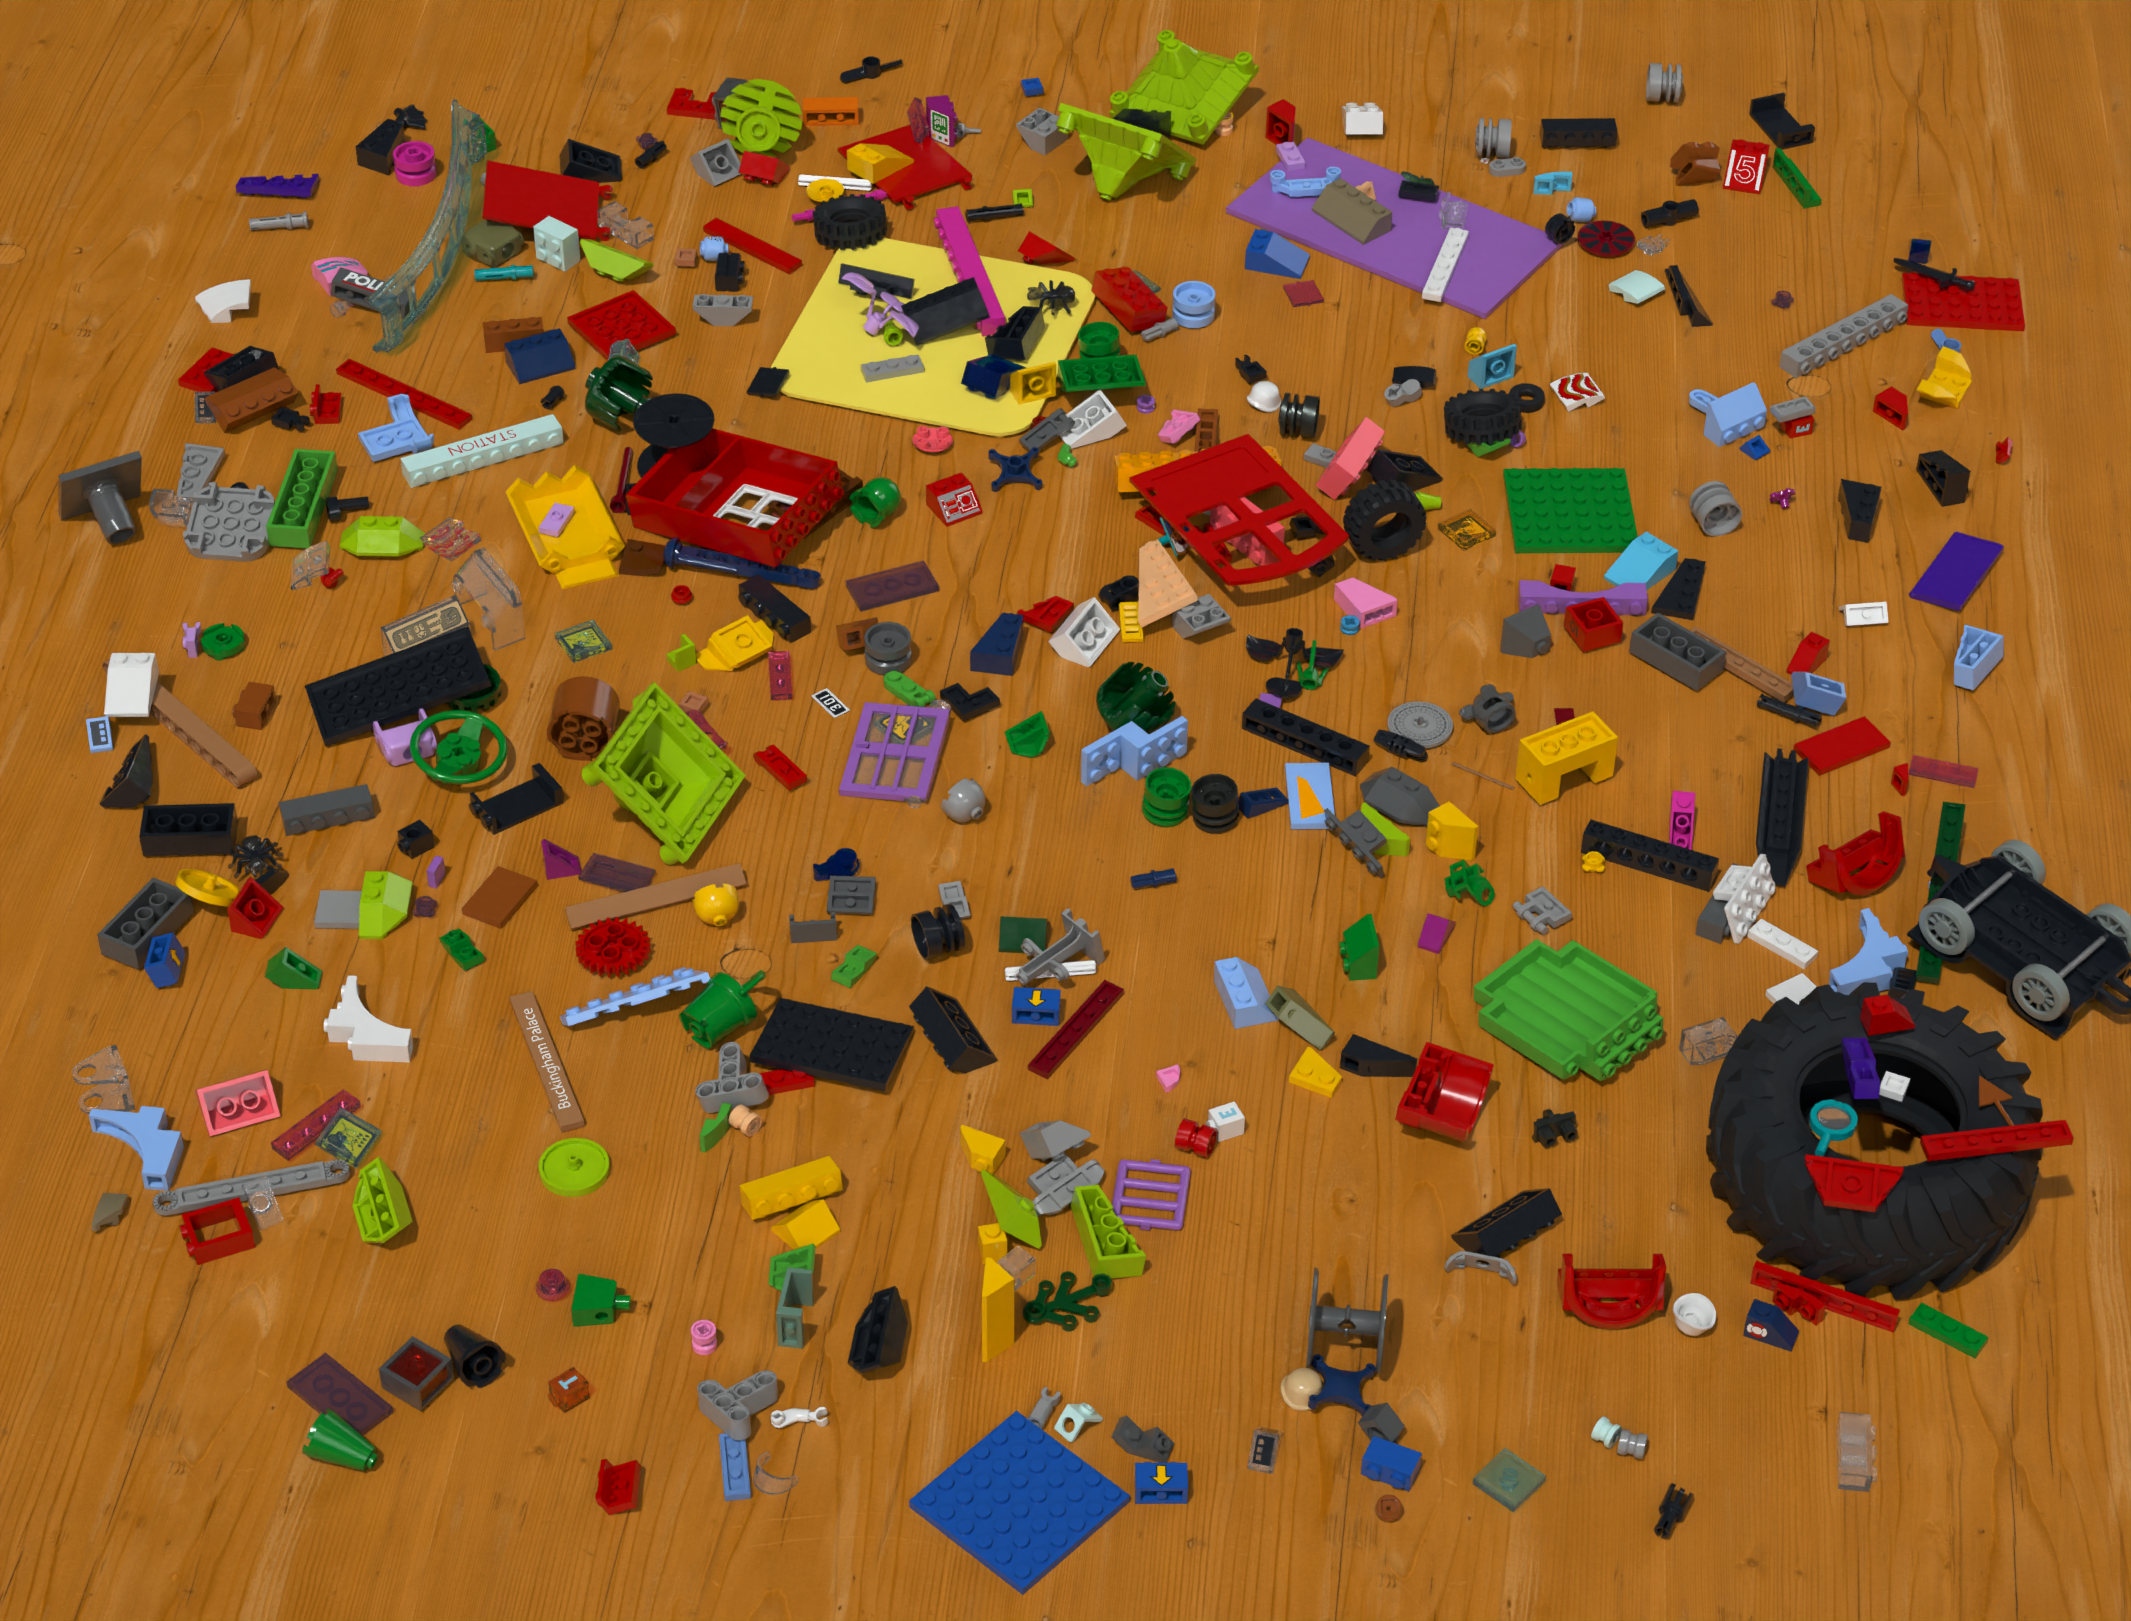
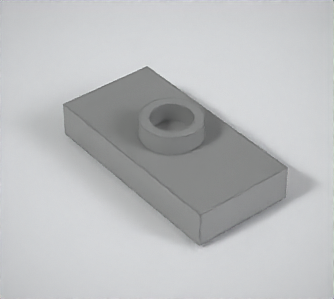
M1806 396L1770 407V412L1780 423L1814 414L1816 407Z
M1313 443L1304 453L1303 460L1327 468L1337 452Z

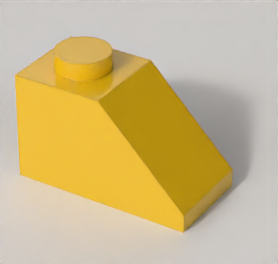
M961 1125L960 1145L970 1167L979 1172L984 1169L994 1174L1006 1156V1140Z

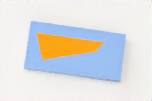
M1285 763L1291 829H1329L1324 822L1326 820L1324 810L1328 808L1335 815L1329 763Z

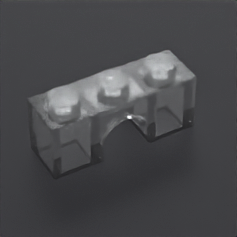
M616 201L597 210L598 225L600 227H609L611 234L635 249L654 240L653 224L642 217L628 220L627 208Z

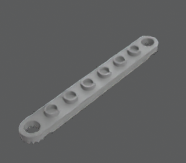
M335 1159V1161L331 1160L325 1163L321 1161L176 1188L175 1191H164V1193L159 1192V1195L156 1194V1197L153 1198V1206L155 1212L163 1216L183 1213L238 1197L240 1201L341 1183L349 1178L350 1169L345 1160ZM335 1169L343 1170L342 1173L339 1172V1174L336 1173V1175L335 1173L332 1174V1171ZM164 1201L172 1202L170 1203V1205L168 1204L167 1207L166 1205H164V1207L163 1205H160Z

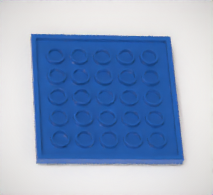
M1015 1411L909 1500V1507L1024 1595L1130 1502V1495L1018 1411Z

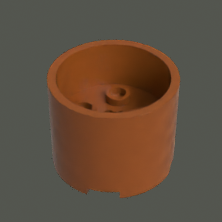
M586 676L570 678L558 686L554 695L548 723L547 738L549 742H552L560 750V754L570 759L586 761L592 760V757L601 753L615 732L620 707L619 697L615 690L602 680Z

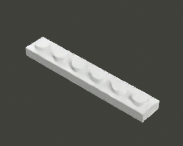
M1450 227L1423 289L1422 299L1441 302L1468 239L1469 231Z

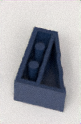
M1002 613L970 651V671L1013 676L1023 638L1024 615Z

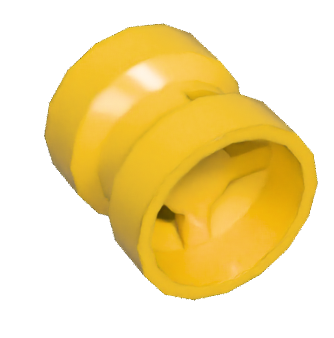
M1478 327L1471 328L1465 341V350L1473 355L1483 352L1487 338L1486 332Z

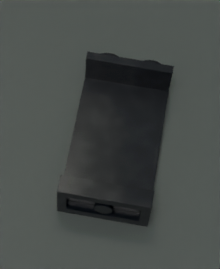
M1785 93L1751 99L1749 115L1777 148L1784 150L1813 143L1815 127L1812 124L1800 126L1784 107Z
M540 763L532 766V780L482 802L474 792L470 793L471 803L469 804V809L474 816L477 815L485 829L488 828L495 835L563 804L562 787Z

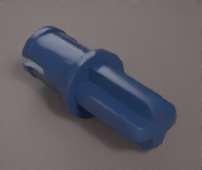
M1174 868L1163 871L1151 870L1150 873L1131 876L1130 882L1134 889L1148 886L1156 888L1157 885L1175 883L1176 873Z

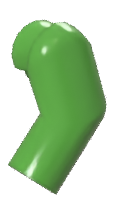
M1063 444L1058 453V461L1063 465L1067 464L1069 467H1073L1077 459L1070 453L1071 446Z

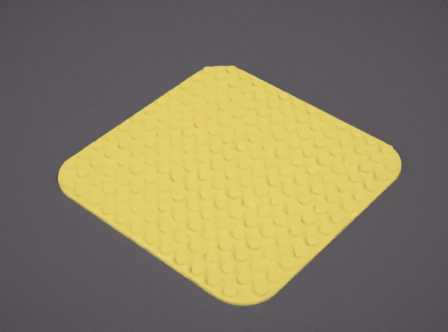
M883 238L881 241L876 240L874 245L866 244L867 247L865 248L859 246L851 250V247L845 248V250H840V248L837 250L771 368L776 367L777 369L789 370L790 373L780 390L787 397L1001 438L1029 429L1036 422L1047 400L1045 398L1018 405L1010 392V375L1017 370L1055 362L1057 379L1058 360L1067 359L1078 336V332L1092 308L1095 294L1091 291L1092 284L1075 273L980 256L1004 313L1005 324L1009 322L1008 318L1021 307H1039L1040 299L1038 298L1040 296L1038 295L1044 291L1042 288L1038 291V285L1040 282H1043L1047 290L1050 291V280L1053 281V289H1056L1062 281L1065 286L1075 291V301L1067 303L1071 311H1066L1063 303L1055 304V308L1051 309V303L1045 300L1042 308L1045 328L1026 360L1021 361L989 358L985 342L986 336L982 337L980 330L976 329L975 323L916 346L914 338H912L910 333L896 319L892 318L890 321L894 322L903 333L901 342L898 345L892 346L884 341V326L877 335H873L863 328L868 320L866 315L869 311L872 294L859 295L856 294L855 290H850V285L838 283L841 264L915 279L912 298L893 295L904 304L957 284L956 273L952 271V262L948 261L947 250L944 251L942 248ZM875 298L872 313L878 311L882 314L889 304L883 299ZM891 307L889 311L886 313L885 319L890 316L889 312L891 310L896 311L898 313L901 312L897 311L894 307ZM909 355H919L924 366L923 373L867 383L861 372V364Z

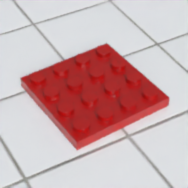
M634 290L567 317L568 324L607 360L614 356L628 355L676 334V328Z

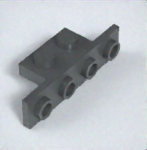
M1328 808L1325 809L1326 820L1324 822L1329 830H1335L1339 834L1340 841L1345 846L1349 845L1352 848L1354 856L1366 863L1365 865L1372 875L1376 874L1382 879L1385 876L1383 867L1372 853L1387 843L1386 837L1359 809L1342 822Z

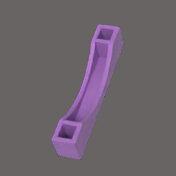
M1519 580V612L1538 604L1542 613L1565 614L1567 606L1604 597L1617 615H1646L1648 600L1646 583H1623L1604 591L1582 593L1558 589L1542 581Z

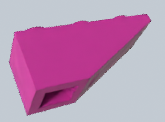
M1673 791L1670 800L1669 843L1692 850L1695 792Z

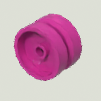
M410 141L402 143L393 151L395 176L398 182L407 186H421L435 179L437 173L435 152L431 145L421 141Z

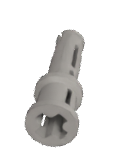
M304 211L303 214L287 213L285 216L250 218L249 225L251 231L277 228L292 230L297 227L308 229L309 219L307 211Z

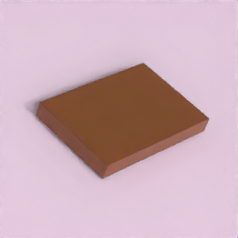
M498 866L462 907V914L501 929L537 887V880Z

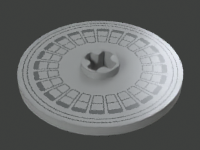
M1408 702L1396 707L1390 713L1387 727L1389 732L1412 739L1425 748H1432L1443 744L1449 739L1452 734L1453 722L1450 715L1435 704Z

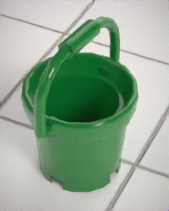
M762 970L758 971L742 986L728 974L723 972L715 973L709 979L707 987L679 1014L683 1028L686 1032L691 1029L695 1034L691 1038L700 1046L709 1049L739 1027L749 1025L755 1021L757 1010L747 992L765 979L766 973Z

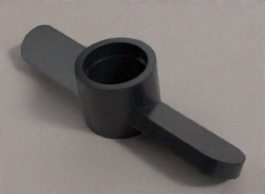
M873 56L866 57L862 60V67L841 73L840 80L843 83H849L863 78L875 79L880 76L881 69L902 64L903 61L899 59L880 65L879 58Z

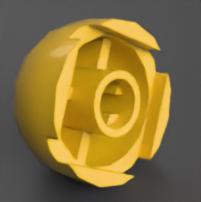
M723 883V887L716 888L715 884L703 887L695 892V899H692L696 915L703 922L715 926L725 925L736 915L739 908L737 889L730 884Z

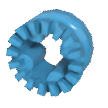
M1353 615L1344 616L1341 619V632L1343 634L1347 633V635L1350 634V636L1358 633L1359 619Z

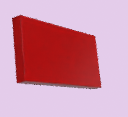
M1864 716L1795 743L1793 750L1802 759L1809 758L1808 765L1820 776L1890 748L1891 741Z

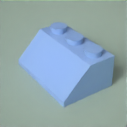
M1753 382L1709 402L1703 435L1718 447H1721L1764 427L1767 409L1757 385Z
M1238 957L1215 961L1214 982L1234 1029L1279 1020L1265 1004L1270 995L1258 968Z

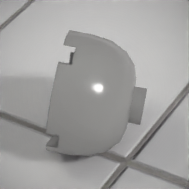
M965 778L948 791L950 797L947 801L943 799L941 804L942 811L948 817L963 823L973 819L976 820L982 815L986 797L982 787L973 778H971V781Z

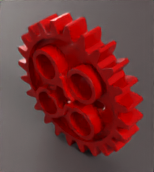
M607 917L604 923L601 920H597L598 925L595 926L590 923V930L583 928V934H578V941L575 942L579 964L583 963V969L590 968L591 974L598 971V976L607 973V977L610 978L612 973H615L617 977H620V972L629 975V969L637 971V965L644 966V960H648V954L651 953L648 932L643 931L642 925L636 927V921L628 924V918H625L622 922H619V917H616L614 921Z

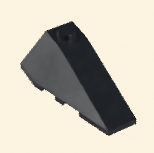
M145 734L130 749L121 764L123 767L113 777L115 781L112 785L113 788L109 786L100 801L102 807L134 808L140 802L145 803L151 796L150 789L153 784L148 735Z

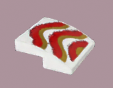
M1588 373L1569 375L1550 383L1551 389L1568 412L1584 403L1588 408L1605 399V396Z

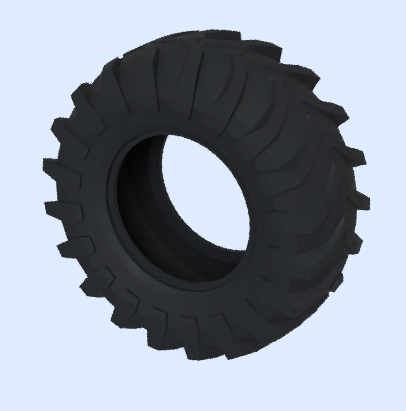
M1863 982L1848 996H1838L1829 984L1818 986L1804 998L1800 1005L1788 997L1776 1001L1761 1021L1752 1018L1745 1025L1734 1041L1732 1048L1729 1049L1714 1087L1708 1125L1711 1132L1706 1138V1153L1709 1160L1714 1161L1717 1171L1713 1173L1710 1179L1713 1195L1729 1199L1735 1209L1726 1222L1733 1231L1752 1230L1766 1243L1756 1254L1764 1261L1768 1262L1785 1257L1802 1267L1800 1276L1812 1280H1818L1821 1276H1826L1844 1281L1845 1291L1859 1296L1864 1295L1874 1286H1888L1895 1300L1909 1299L1921 1290L1929 1280L1941 1292H1944L1960 1283L1969 1274L1971 1269L1980 1273L1984 1272L2002 1253L2005 1246L2010 1244L2025 1218L2034 1192L2039 1171L2037 1164L2042 1158L2043 1148L1924 1161L1914 1165L1899 1166L1904 1167L1903 1176L1876 1212L1824 1206L1804 1161L1805 1154L1815 1155V1150L1820 1141L1810 1130L1808 1124L1811 1109L1815 1104L1823 1100L1832 1099L1850 1105L1855 1111L1872 1112L1895 1118L1913 1127L1924 1136L2009 1126L1995 1104L1979 1107L1980 1075L2013 1097L2010 1100L2000 1102L2014 1125L2039 1123L2043 1116L2041 1099L2026 1094L2023 1084L2031 1075L2029 1067L2023 1062L2006 1061L1996 1050L2006 1038L1998 1031L1978 1033L1964 1024L1962 1021L1969 1011L1958 1005L1945 1012L1923 1005L1925 992L1915 989L1909 990L1901 998H1893L1907 1008L1915 1028L1868 1036L1860 1020L1864 998L1880 996L1877 983ZM1842 1038H1867L1876 1059L1875 1070L1880 1079V1085L1886 1071L1910 1078L1909 1086L1902 1102L1879 1095V1099H1854L1844 1063ZM1825 1111L1819 1114L1817 1119L1839 1112ZM1829 1147L1824 1157L1852 1160Z

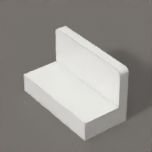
M1887 602L1839 606V611L1844 610L1845 626L1888 623Z

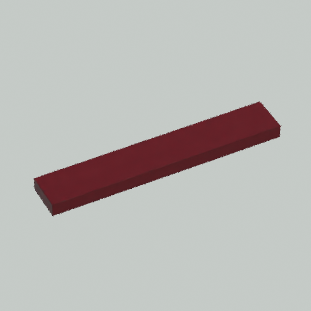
M1104 980L1028 1064V1070L1048 1080L1124 995V989Z

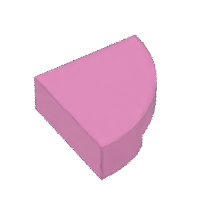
M1178 1064L1156 1071V1077L1166 1093L1173 1090L1179 1083L1180 1068Z

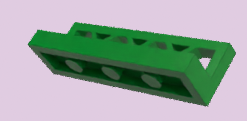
M1776 148L1772 167L1803 209L1821 206L1822 199L1795 163L1785 155L1781 148Z

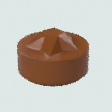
M1394 1495L1380 1497L1375 1506L1376 1515L1384 1522L1397 1520L1402 1512L1400 1500Z

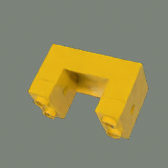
M1592 711L1520 739L1515 779L1539 805L1558 798L1561 775L1581 768L1594 783L1610 778L1614 772L1618 736Z

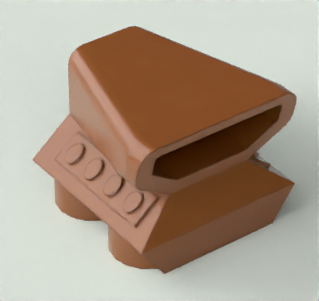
M1689 142L1683 144L1671 157L1670 168L1679 169L1676 185L1715 180L1721 171L1717 160L1720 148L1713 142L1702 144Z

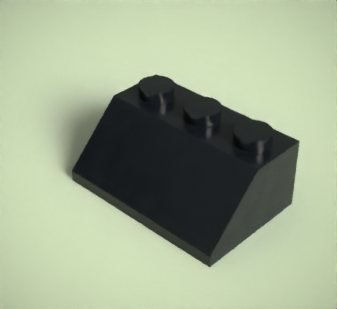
M248 346L204 371V375L219 392L274 367L279 370L274 352Z

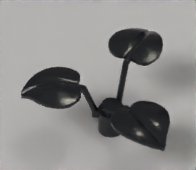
M1297 628L1288 629L1281 645L1274 641L1255 638L1248 634L1246 650L1254 659L1269 661L1273 657H1279L1284 647L1289 653L1285 679L1279 677L1268 679L1266 690L1272 695L1289 699L1300 695L1302 690L1300 682L1289 680L1293 654H1297L1302 649L1304 658L1310 660L1311 648H1305L1303 631ZM1316 647L1314 666L1320 668L1335 666L1343 655L1344 649Z

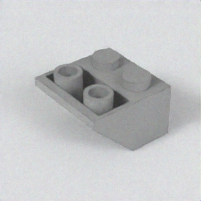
M1042 108L1036 109L1016 124L1017 129L1030 149L1042 155H1047L1068 140V135L1059 132V128L1056 127L1059 116Z
M1210 594L1198 597V601L1172 613V627L1182 638L1231 621V617Z
M1061 1120L1038 1122L1020 1132L1031 1159L1041 1158L1042 1161L1049 1158L1055 1160L1064 1156L1066 1149L1070 1147L1075 1149L1085 1144L1084 1140L1091 1136L1089 1131Z

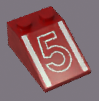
M1733 139L1723 189L1760 194L1770 145L1762 142L1755 143L1742 139Z

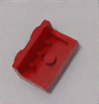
M607 1459L601 1460L600 1470L598 1471V1489L595 1498L597 1504L608 1515L637 1507L641 1465L637 1460L613 1466Z

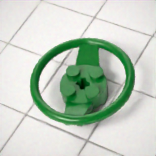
M451 710L434 714L416 727L410 739V752L415 764L424 773L432 777L433 780L442 781L444 784H469L484 780L497 772L506 759L508 745L502 730L489 718L470 711ZM465 719L458 733H449L447 738L438 744L436 750L437 766L435 769L424 761L419 752V740L424 731L435 723L444 720ZM485 726L495 735L499 744V752L495 761L488 768L477 772L481 758L479 741Z

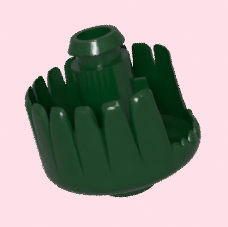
M623 356L610 358L601 368H594L586 380L585 387L588 389L585 398L586 412L610 428L621 431L622 429L617 425V417L628 413L634 416L637 409L651 399H646L650 392L645 387H652L650 380H653L651 373Z
M1135 662L1123 663L1098 688L1096 693L1098 711L1105 723L1113 731L1132 721L1146 733L1151 734L1165 726L1174 716L1176 707L1175 701L1172 702L1174 695L1170 691L1164 696L1169 686L1166 677L1161 672L1153 671L1150 667H1145L1141 670L1143 664L1140 662L1135 665Z

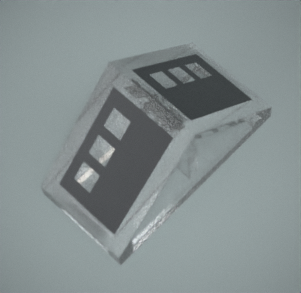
M195 392L196 424L216 423V418L204 400L205 397L216 392Z
M1260 1426L1254 1429L1248 1469L1273 1474L1283 1431Z

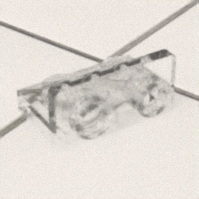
M1447 192L1446 199L1442 198L1439 211V221H1442L1441 228L1450 229L1451 227L1464 230L1469 203L1450 201L1451 192Z

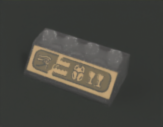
M453 595L381 627L384 657L469 626L471 632L470 623L458 597Z

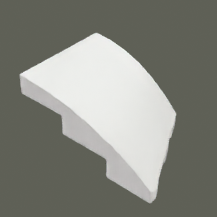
M251 279L227 282L209 288L195 296L196 303H199L202 311L208 316L211 323L231 322L232 310L249 309Z

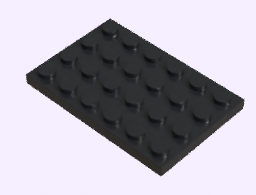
M780 998L750 1053V1062L789 1071H800L807 1075L886 1091L914 1034V1026Z

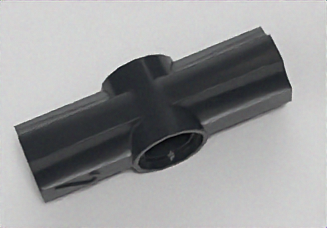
M1695 199L1679 203L1665 201L1662 207L1641 212V220L1645 228L1659 224L1674 226L1677 224V220L1696 216L1699 213V208Z

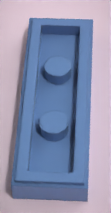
M726 1433L719 1434L725 1501L751 1499L745 1439L734 1440Z

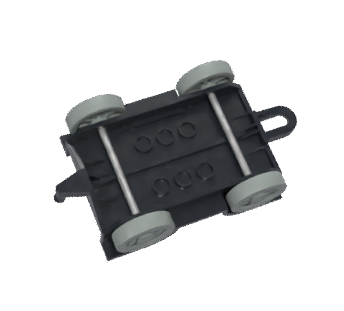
M2007 840L1992 852L1991 857H1985L1966 865L1941 855L1934 856L1931 868L1927 871V874L1932 878H1936L1939 875L1945 883L1928 903L1924 905L1919 914L1918 924L1907 933L1908 937L1946 962L1957 964L1972 957L2007 982L2006 993L2016 1011L2056 1041L2069 1030L2074 1015L2093 998L2117 1014H2131V988L2124 983L2131 976V969L2129 968L2131 965V916L2125 910L2116 905L2104 903L2096 906L2087 915L2042 885L2045 881L2046 871L2041 857L2031 846L2019 840ZM2110 986L2129 1001L2123 1002L2106 991L2105 988Z

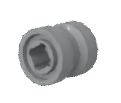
M1622 1429L1617 1454H1631L1634 1458L1643 1460L1648 1434L1639 1433L1637 1435L1632 1434L1630 1430Z

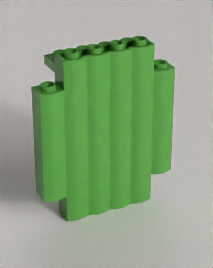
M1536 939L1474 986V1001L1484 1007L1478 1011L1479 1026L1562 1080L1574 1076L1579 1068L1599 1081L1610 1078L1614 1075L1617 1068L1627 1065L1631 1061L1632 1056L1642 1053L1649 1043L1659 1040L1664 1032L1663 1017L1656 1013L1658 1006L1657 991L1574 940L1559 951H1555Z

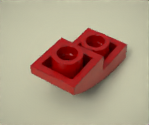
M1782 1283L1775 1285L1772 1302L1781 1310H1784L1790 1316L1798 1311L1815 1326L1823 1321L1826 1308L1823 1302L1798 1288Z

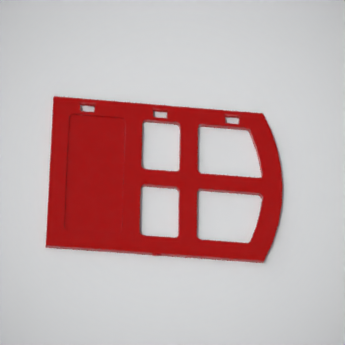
M1249 434L1129 477V482L1228 586L1266 582L1300 572L1326 559L1349 540V534ZM1272 486H1279L1292 499V501L1257 514L1253 513L1241 500L1243 497ZM1153 491L1156 495L1151 496L1148 492ZM1219 506H1226L1239 519L1237 522L1205 534L1200 533L1187 520V518ZM1299 513H1305L1327 536L1309 549L1295 555L1267 526ZM1187 526L1189 531L1185 532L1182 527ZM1252 533L1280 562L1252 568L1234 569L1213 546L1244 534ZM1221 562L1224 567L1220 569L1217 563Z

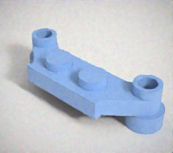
M1338 167L1327 168L1326 177L1286 180L1285 172L1281 170H1273L1270 173L1272 192H1283L1288 194L1289 197L1319 196L1327 184L1341 178V169Z

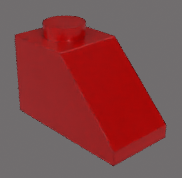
M1891 386L1875 396L1873 412L1899 429L1905 430L1908 418L1907 396Z
M1811 631L1800 642L1787 667L1786 673L1790 675L1793 672H1808L1812 674L1827 659L1830 640Z
M1881 995L1864 998L1860 1020L1868 1036L1915 1028L1907 1008L1890 996Z

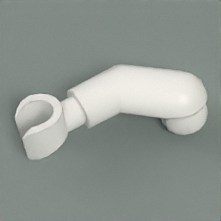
M819 1407L815 1412H811L809 1409L790 1408L785 1411L776 1410L772 1412L770 1419L772 1425L779 1429L795 1422L815 1421L818 1426L824 1427L828 1424V1418L825 1417L819 1420V1417L827 1415L828 1412L825 1407Z

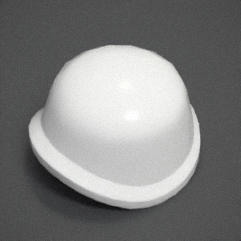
M1261 381L1253 386L1250 394L1247 396V401L1254 407L1270 413L1280 408L1281 397L1279 389L1274 383Z
M1698 1293L1686 1294L1678 1298L1673 1305L1676 1326L1684 1334L1698 1336L1711 1329L1715 1323V1307L1704 1295Z

